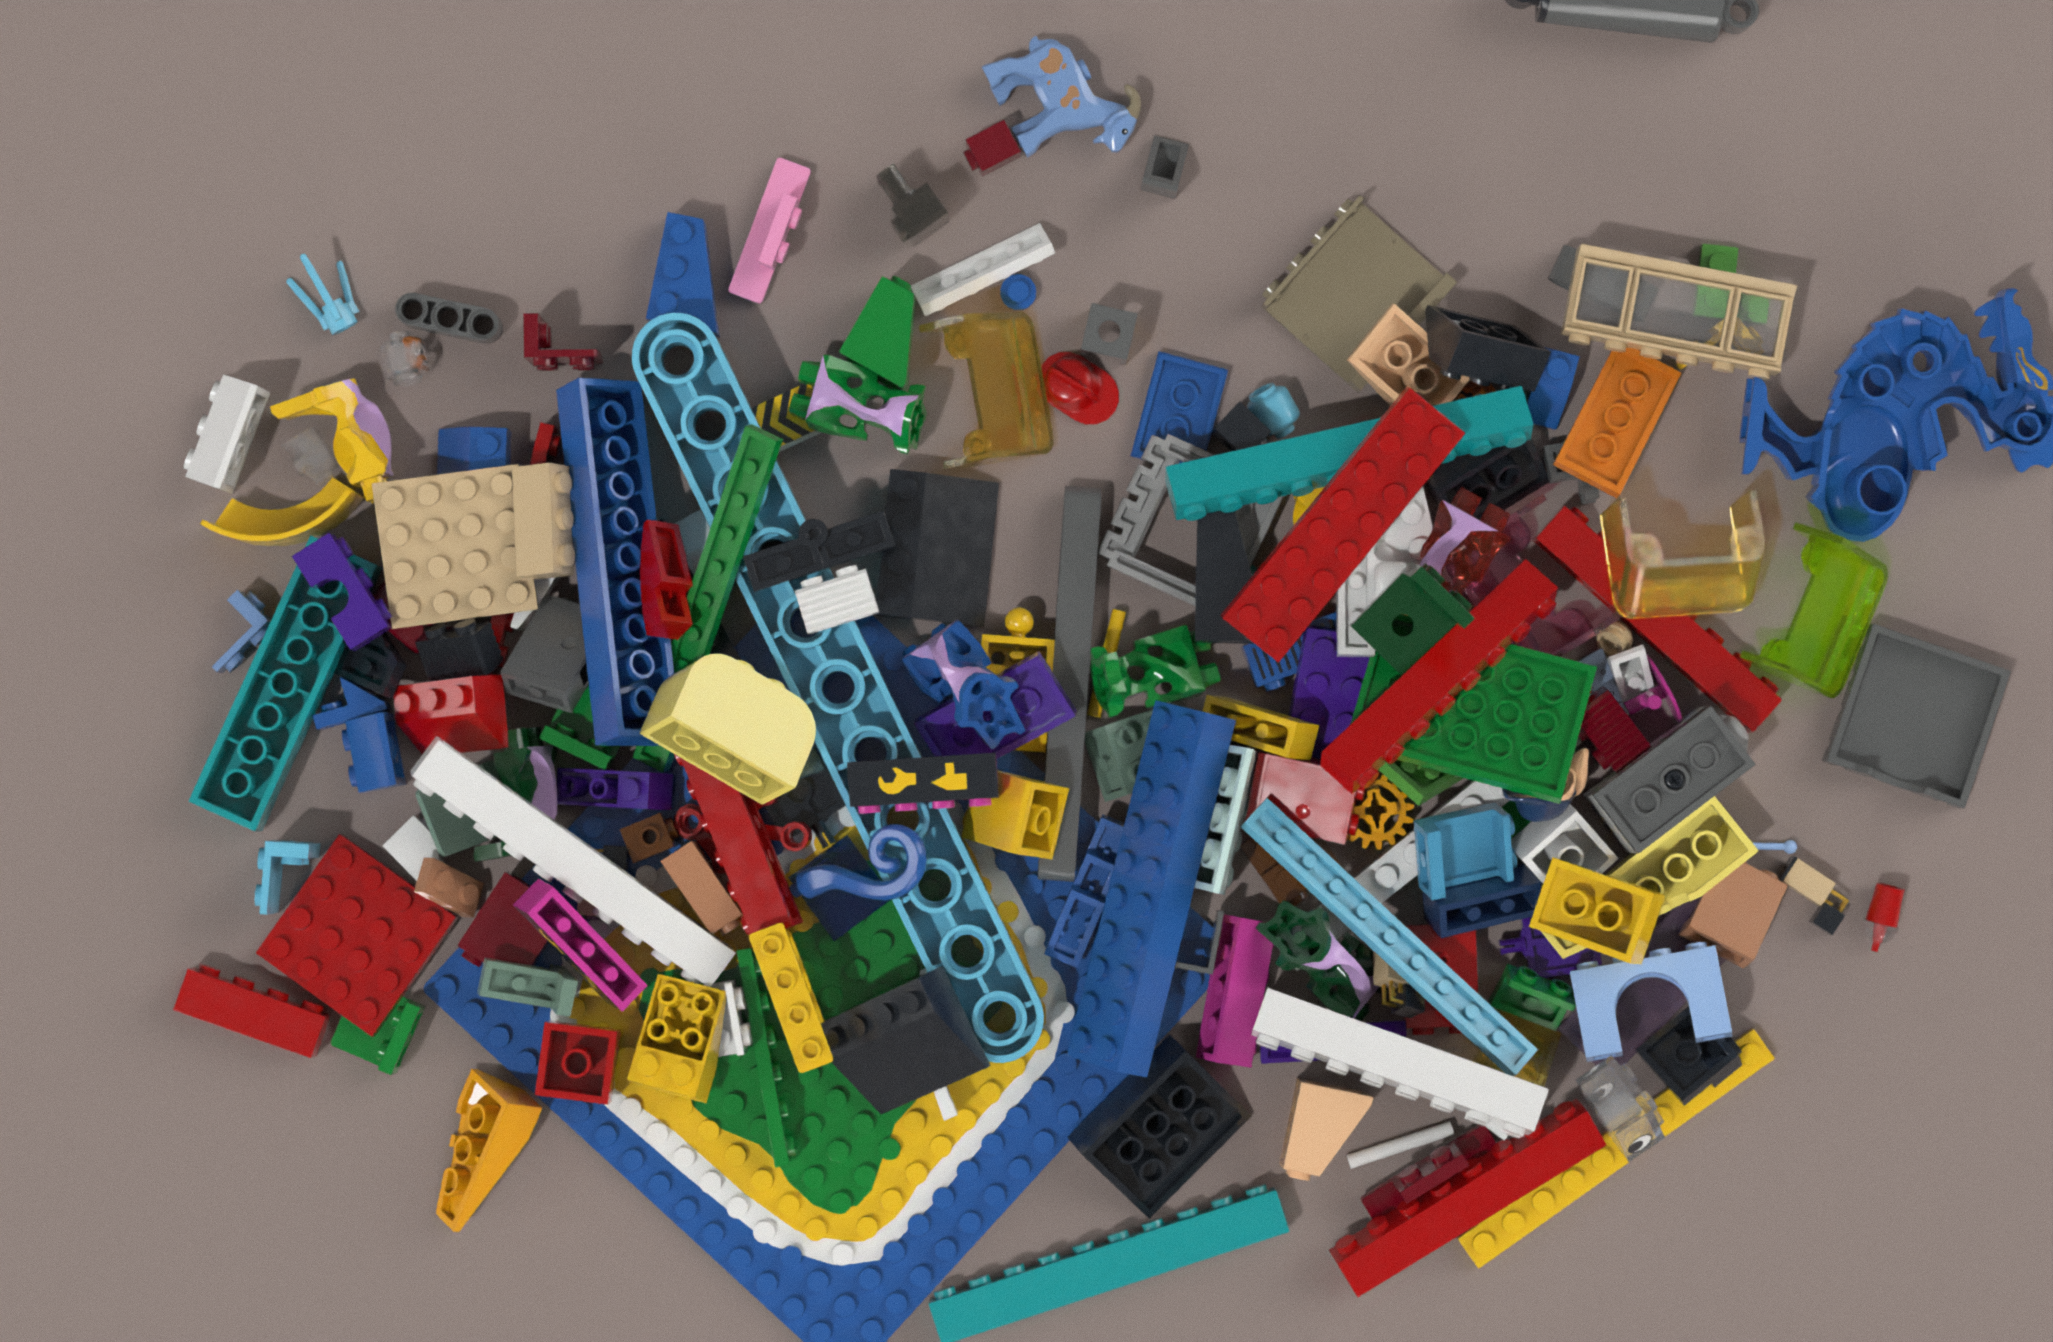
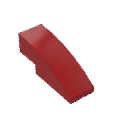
M647 519L643 525L640 560L641 601L646 635L678 640L693 624L686 597V592L693 584L679 524Z

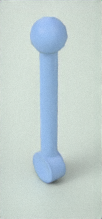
M1787 840L1785 843L1752 842L1758 850H1784L1787 854H1793L1797 850V844L1793 840Z

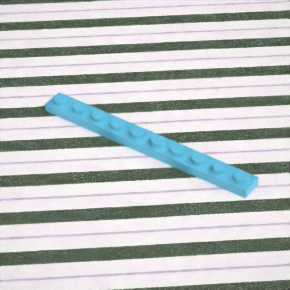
M1268 798L1240 826L1504 1073L1516 1076L1538 1049Z

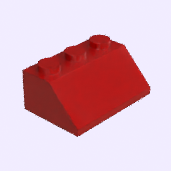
M501 675L469 676L397 686L393 695L396 724L422 755L436 736L460 753L508 748L504 685Z

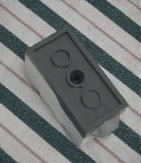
M1712 706L1697 707L1682 718V722H1677L1671 729L1650 743L1652 747L1619 773L1614 771L1583 794L1584 798L1626 853L1639 854L1756 765L1747 753L1749 735L1734 716L1717 714Z

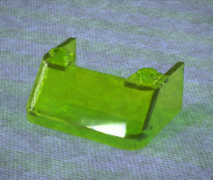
M1795 522L1793 530L1809 539L1801 553L1803 568L1807 573L1811 574L1785 640L1779 638L1771 639L1762 647L1760 656L1742 650L1740 657L1766 673L1819 695L1835 698L1845 686L1888 580V569L1884 563L1846 538Z

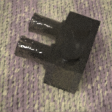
M895 164L888 166L876 176L878 185L882 187L893 203L891 208L893 219L890 220L891 227L903 243L909 240L913 247H915L949 223L947 210L927 183L919 189L912 190Z

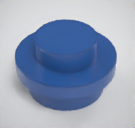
M1015 274L1009 276L1002 283L1000 296L1008 308L1021 311L1029 308L1035 301L1036 287L1029 277Z

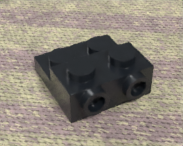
M1689 1006L1635 1049L1637 1055L1683 1106L1709 1085L1715 1088L1742 1066L1739 1057L1742 1051L1731 1037L1696 1043Z

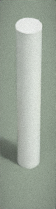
M1448 1121L1346 1155L1352 1169L1452 1136L1454 1131L1451 1122Z

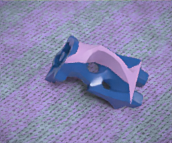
M955 620L948 626L943 623L932 630L931 638L922 645L912 644L903 651L904 658L901 660L915 685L937 702L942 701L944 696L951 691L954 696L956 708L954 718L957 725L961 728L973 727L982 741L991 750L999 745L1005 735L1012 732L1020 735L1026 731L1010 699L1011 693L1018 687L1017 682L1010 677H998L986 668L991 664L988 655L959 620ZM984 710L991 711L992 715L989 721H984L982 718Z

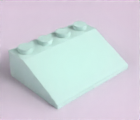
M1234 745L1229 746L1194 888L1225 895L1226 888L1230 886L1233 880L1234 870L1232 863L1235 852L1239 850L1242 842L1240 826L1242 825L1243 817L1247 814L1250 799L1249 791L1258 758V752L1254 749Z

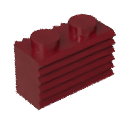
M1600 687L1589 696L1578 737L1582 742L1589 738L1596 747V750L1591 754L1604 770L1611 767L1612 770L1619 773L1652 746L1606 687Z

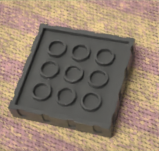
M1869 624L1864 635L1863 646L1859 649L1852 670L1854 671L1852 679L1848 682L1841 702L1840 714L1836 717L1829 738L1831 741L1828 749L1825 750L1822 762L1844 767L1845 770L1876 779L1935 801L1946 802L1947 805L1958 809H1965L2011 671L1876 624Z

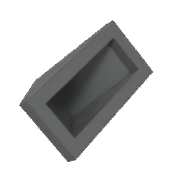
M1154 135L1140 190L1175 199L1189 144Z

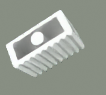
M857 565L837 570V578L823 582L822 576L800 582L802 589L796 590L795 595L808 634L879 613L866 569L858 571Z

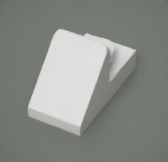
M1643 644L1607 658L1623 704L1654 688Z

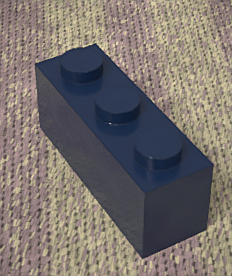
M1522 863L1513 868L1514 881L1506 883L1500 876L1450 886L1445 888L1446 898L1431 900L1423 892L1424 920L1440 938H1445L1532 917L1541 892V881Z

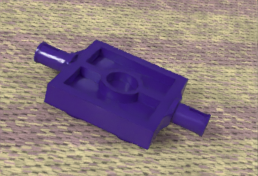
M1532 917L1520 919V937L1498 940L1499 946L1513 944L1511 947L1499 948L1501 955L1522 951L1527 961V967L1544 978L1569 975L1570 971L1577 970L1576 965L1585 962L1598 961V965L1602 966L1600 952L1589 948L1563 959L1540 930L1529 927Z

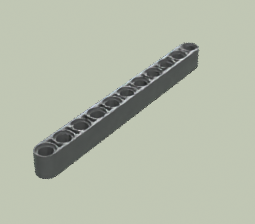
M1065 486L1054 632L1053 674L1076 708L1077 714L1072 719L1047 732L1044 782L1069 788L1053 860L1039 858L1038 880L1074 882L1101 488Z

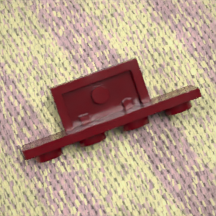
M1477 1125L1445 1146L1435 1149L1430 1155L1414 1165L1404 1168L1396 1176L1361 1196L1360 1200L1372 1219L1377 1216H1384L1396 1209L1401 1201L1404 1200L1408 1204L1469 1166L1468 1160L1478 1159L1491 1151L1496 1142L1488 1128Z

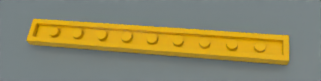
M1751 1028L1734 1040L1742 1051L1739 1054L1742 1066L1715 1088L1709 1085L1685 1106L1666 1088L1604 1132L1601 1136L1607 1144L1605 1147L1456 1237L1479 1269L1774 1060V1056L1757 1032ZM1645 1134L1652 1135L1651 1142L1644 1149L1633 1154L1628 1152V1148L1634 1140Z

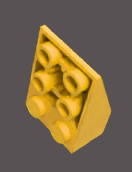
M658 974L627 1080L641 1087L707 1103L717 1069L727 999L726 991Z

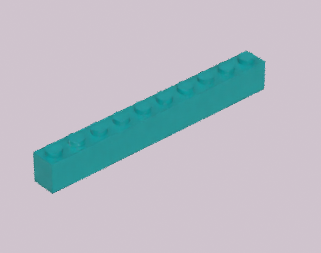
M1522 386L1433 406L1465 432V435L1441 464L1448 463L1461 455H1483L1492 448L1505 445L1508 448L1518 447L1531 439L1534 424ZM1380 418L1166 466L1165 483L1175 519L1194 521L1203 518L1207 513L1220 510L1224 513L1234 512L1240 509L1242 505L1255 502L1260 505L1269 504L1277 500L1278 497L1293 494V496H1304L1311 493L1314 489L1325 487Z
M1266 1184L1257 1185L1246 1189L1247 1196L1233 1200L1231 1195L1220 1197L1211 1201V1208L1199 1212L1197 1206L1177 1212V1219L1165 1223L1162 1218L1147 1221L1141 1224L1143 1230L1129 1234L1128 1229L1116 1231L1107 1235V1242L1095 1246L1093 1240L1073 1246V1253L1061 1257L1058 1252L1043 1255L1037 1258L1039 1264L1025 1268L1024 1263H1019L1003 1269V1276L991 1280L989 1274L973 1278L968 1281L970 1287L956 1291L954 1286H949L933 1292L935 1298L930 1299L928 1304L940 1341L955 1342L1288 1233L1290 1231L1275 1187L1268 1189Z

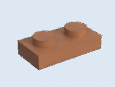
M424 858L414 892L462 917L474 918L484 883L436 858Z

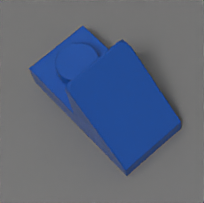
M340 677L347 705L343 706L342 701L332 702L320 706L322 713L312 716L316 729L324 730L345 724V721L387 712L392 709L389 702L354 682Z

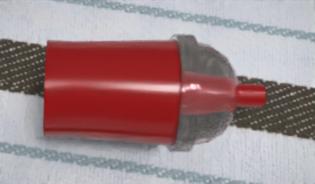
M1876 883L1866 918L1862 922L1865 936L1873 941L1871 951L1878 952L1880 943L1890 942L1895 934L1898 933V922L1905 889L1884 883Z

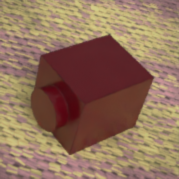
M1005 120L965 139L968 149L963 151V155L971 170L979 169L982 177L1021 157V151Z

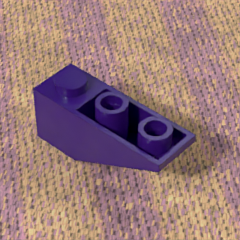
M557 768V804L671 810L673 774Z

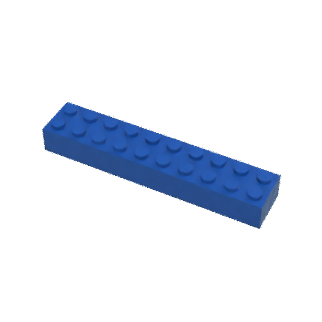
M577 378L558 388L556 393L564 465L569 466V474L572 479L570 491L571 511L574 518L572 538L575 551L595 745L659 746L639 734L659 687L668 677L674 674L671 640L669 638L646 635L642 612L640 560L643 525L647 519L657 521L642 387L639 381Z
M1155 700L1067 1056L1119 1073L1142 1077L1148 1076L1236 722L1234 719Z

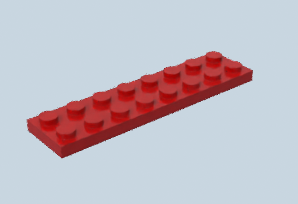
M1406 386L1220 616L1279 663L1461 440L1465 432L1410 387Z

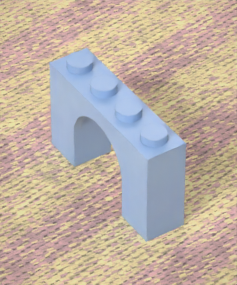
M1696 942L1686 945V951L1671 953L1670 948L1653 950L1649 952V957L1643 959L1642 965L1630 964L1616 958L1612 959L1613 964L1599 966L1598 961L1576 965L1577 970L1570 971L1587 1062L1623 1056L1616 1020L1617 1003L1621 994L1629 985L1644 978L1665 979L1682 991L1689 1005L1696 1043L1732 1037V1028L1716 946L1708 947L1707 942Z

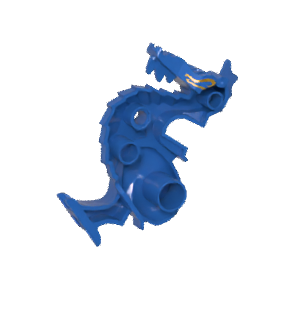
M2015 288L2000 290L1993 300L1981 305L1974 312L1976 317L1988 316L1981 327L1979 337L1996 336L1989 347V351L1991 353L1997 352V382L1993 376H1987L1980 357H1974L1967 334H1961L1949 316L1942 319L1928 311L1917 313L1903 308L1897 309V313L1894 316L1870 323L1872 329L1851 345L1853 350L1834 371L1838 377L1827 398L1830 400L1823 424L1807 437L1798 436L1778 417L1768 403L1767 387L1762 379L1757 377L1746 379L1739 435L1740 443H1745L1741 474H1750L1754 470L1761 452L1774 459L1788 480H1797L1813 474L1811 481L1813 487L1805 497L1821 511L1827 529L1833 535L1842 539L1865 542L1878 537L1892 526L1898 518L1909 491L1913 470L1936 471V462L1948 456L1936 411L1943 404L1952 405L1969 421L1976 431L1984 452L1998 446L2008 450L2012 464L2017 472H2025L2033 465H2040L2044 468L2051 467L2053 463V396H2048V390H2053V380L2049 371L2041 366L2032 355L2033 335L2029 320L2022 315V307L2016 305L2013 301V296L2018 290ZM1918 351L1926 357V366L1922 371H1918L1913 365V357Z

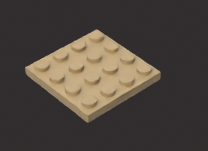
M519 464L371 483L389 611L393 616L390 618L392 629L539 609L535 579L516 577L512 467H518Z

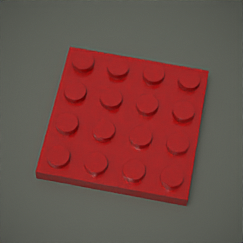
M339 834L256 951V954L368 1035L375 1037L459 917L439 904L415 893V886L343 834Z

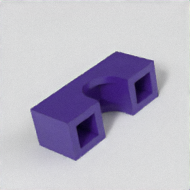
M328 533L294 554L292 558L312 588L318 589L330 581H340L345 585L349 595L348 603L344 610L332 617L331 620L349 649L356 651L390 630L392 626L388 619L393 616L385 602L381 598L376 601L371 594L369 588L373 586V583L362 567L356 570L349 559L354 553L343 536L337 539L334 534Z

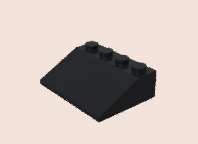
M890 469L885 516L895 547L881 552L876 600L879 613L876 616L953 623L955 620H959L963 625L984 627L999 483L926 472Z
M943 965L821 1023L833 1055V1065L881 1115L991 1066Z
M1169 1035L1154 1050L1148 1076L1142 1077L1130 1074L1067 1138L1103 1176L1150 1219L1252 1116L1189 1052Z

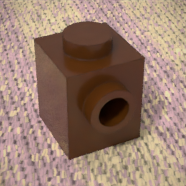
M658 813L619 829L633 863L677 847L674 839L678 838L679 834L672 817L666 819L663 813Z

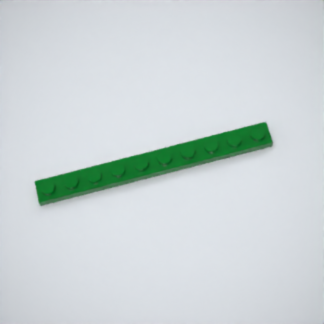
M753 424L747 425L744 428L692 581L693 586L690 588L687 596L693 624L678 640L673 639L671 643L674 674L710 654L783 441L782 438ZM660 745L636 746L633 758L664 773L670 770L674 753Z

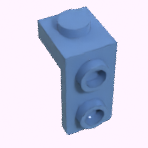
M236 590L227 599L252 627L212 666L218 673H224L226 670L230 673L234 671L245 660L246 657L243 653L252 644L255 647L261 644L272 620L263 611L266 607L265 603L252 591L246 594L243 591Z

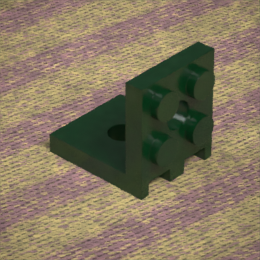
M1410 562L1350 626L1402 676L1455 624L1465 629L1475 618L1468 612L1473 606L1459 592H1455L1453 589L1448 592L1441 586L1446 580L1431 565L1428 566L1425 563L1423 566ZM1401 614L1408 615L1412 620V628L1405 635H1397L1392 629L1394 618Z

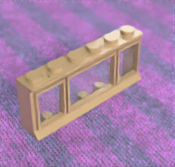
M1581 244L1576 250L1560 335L1569 336L1568 341L1574 344L1590 345V341L1605 343L1604 348L1611 351L1626 352V347L1641 350L1640 355L1647 358L1662 359V354L1677 357L1676 362L1683 365L1698 366V361L1712 364V369L1715 371L1733 373L1734 368L1747 370L1748 376L1751 378L1757 377L1762 380H1769L1770 375L1775 376L1781 372L1791 310L1798 285Z

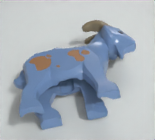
M1035 36L1029 42L1030 53L1020 58L1007 57L982 66V70L990 83V89L999 106H1002L1008 100L1011 91L1018 86H1033L1044 107V110L1038 115L1011 127L1020 148L1023 149L1027 158L1037 152L1042 142L1060 132L1079 131L1103 126L1104 132L1097 136L1093 143L1106 144L1111 152L1118 153L1134 131L1140 115V94L1133 86L1129 84L1124 85V92L1130 101L1129 106L1094 96L1086 82L1091 79V75L1083 59L1076 61L1070 49L1060 44L1057 40H1038L1037 36Z

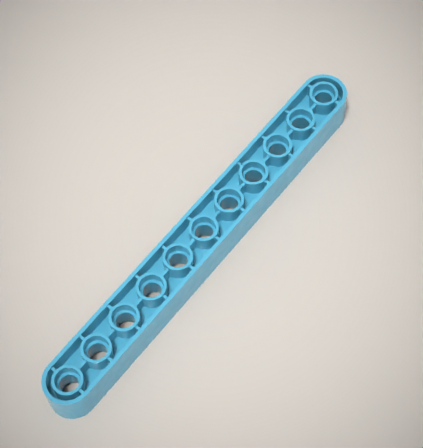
M667 313L652 319L640 330L632 349V365L636 377L711 528L744 428L751 424L760 428V425L719 341L711 329L700 319L692 315ZM675 346H685L691 349L694 355L691 369L682 375L670 374L664 367L666 353ZM707 411L719 412L726 420L724 433L718 439L712 441L703 440L696 433L697 419ZM777 459L743 556L761 551L769 542L779 541L785 543L798 539L799 528L806 521ZM742 558L735 579L790 692L801 698L813 714L816 725L815 743L868 850L869 841L878 829L888 825L887 816L895 804L880 805V813L859 814L858 807H850L847 762H857L855 757L856 747L863 739L869 737L878 738L884 743L887 750L886 760L921 758L920 751L856 621L822 630L810 638L799 637L792 629V617L800 609L795 595L796 590L802 589L800 582L817 576H822L823 582L834 579L830 568L754 592L744 559ZM835 672H844L850 675L855 686L852 697L841 704L830 702L823 692L826 678ZM932 802L917 803L919 824L914 832L919 835L926 848L927 863L925 872L930 869L944 871L951 880V891L945 899L931 901L922 895L918 883L909 893L892 901L927 972L943 965L988 1061L994 1063L1014 1061L1027 1054L1035 1046L1041 1035L1044 1023L1041 999L948 809H933ZM889 841L885 846V853L889 858L900 859L901 867L892 874H884L878 871L883 881L898 877L906 867V852L897 841ZM963 935H972L978 938L983 945L984 954L981 961L971 967L959 965L952 957V944L958 937ZM996 1001H1004L1010 1004L1016 1013V1021L1012 1028L1001 1033L990 1030L983 1018L986 1007Z

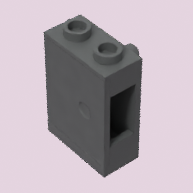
M545 595L539 605V609L536 610L500 672L507 694L569 713L573 712L589 684L580 604L575 603L569 598Z

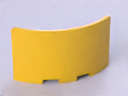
M332 477L320 492L296 506L267 510L245 505L232 498L216 523L202 519L200 524L211 531L252 545H295L307 542L310 535L317 537L337 527L357 509L365 497Z

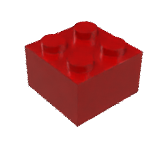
M553 1020L544 1022L535 1095L606 1105L611 1103L621 1029Z

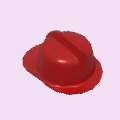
M1058 352L1048 357L1040 366L1037 374V387L1042 398L1073 420L1085 425L1099 424L1108 420L1116 411L1119 403V390L1114 379L1106 371L1084 357L1072 352Z

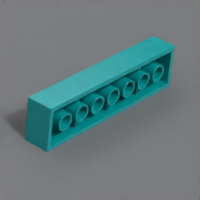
M310 535L305 547L319 538ZM356 555L349 557L356 570L362 567L373 583V586L369 588L372 593L383 567ZM296 565L188 802L254 832L263 831L314 720L312 715L317 713L347 645L331 620L332 617L343 611L348 603V591L342 582L330 581L318 589L312 588Z

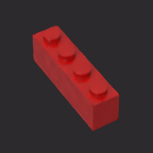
M200 963L199 968L187 969L173 1008L174 1011L309 1058L317 1056L331 1015L322 1012L323 1005L304 999L302 1004L289 1001L290 994L270 987L266 993L255 989L254 981L235 975L233 981L219 976L220 969Z

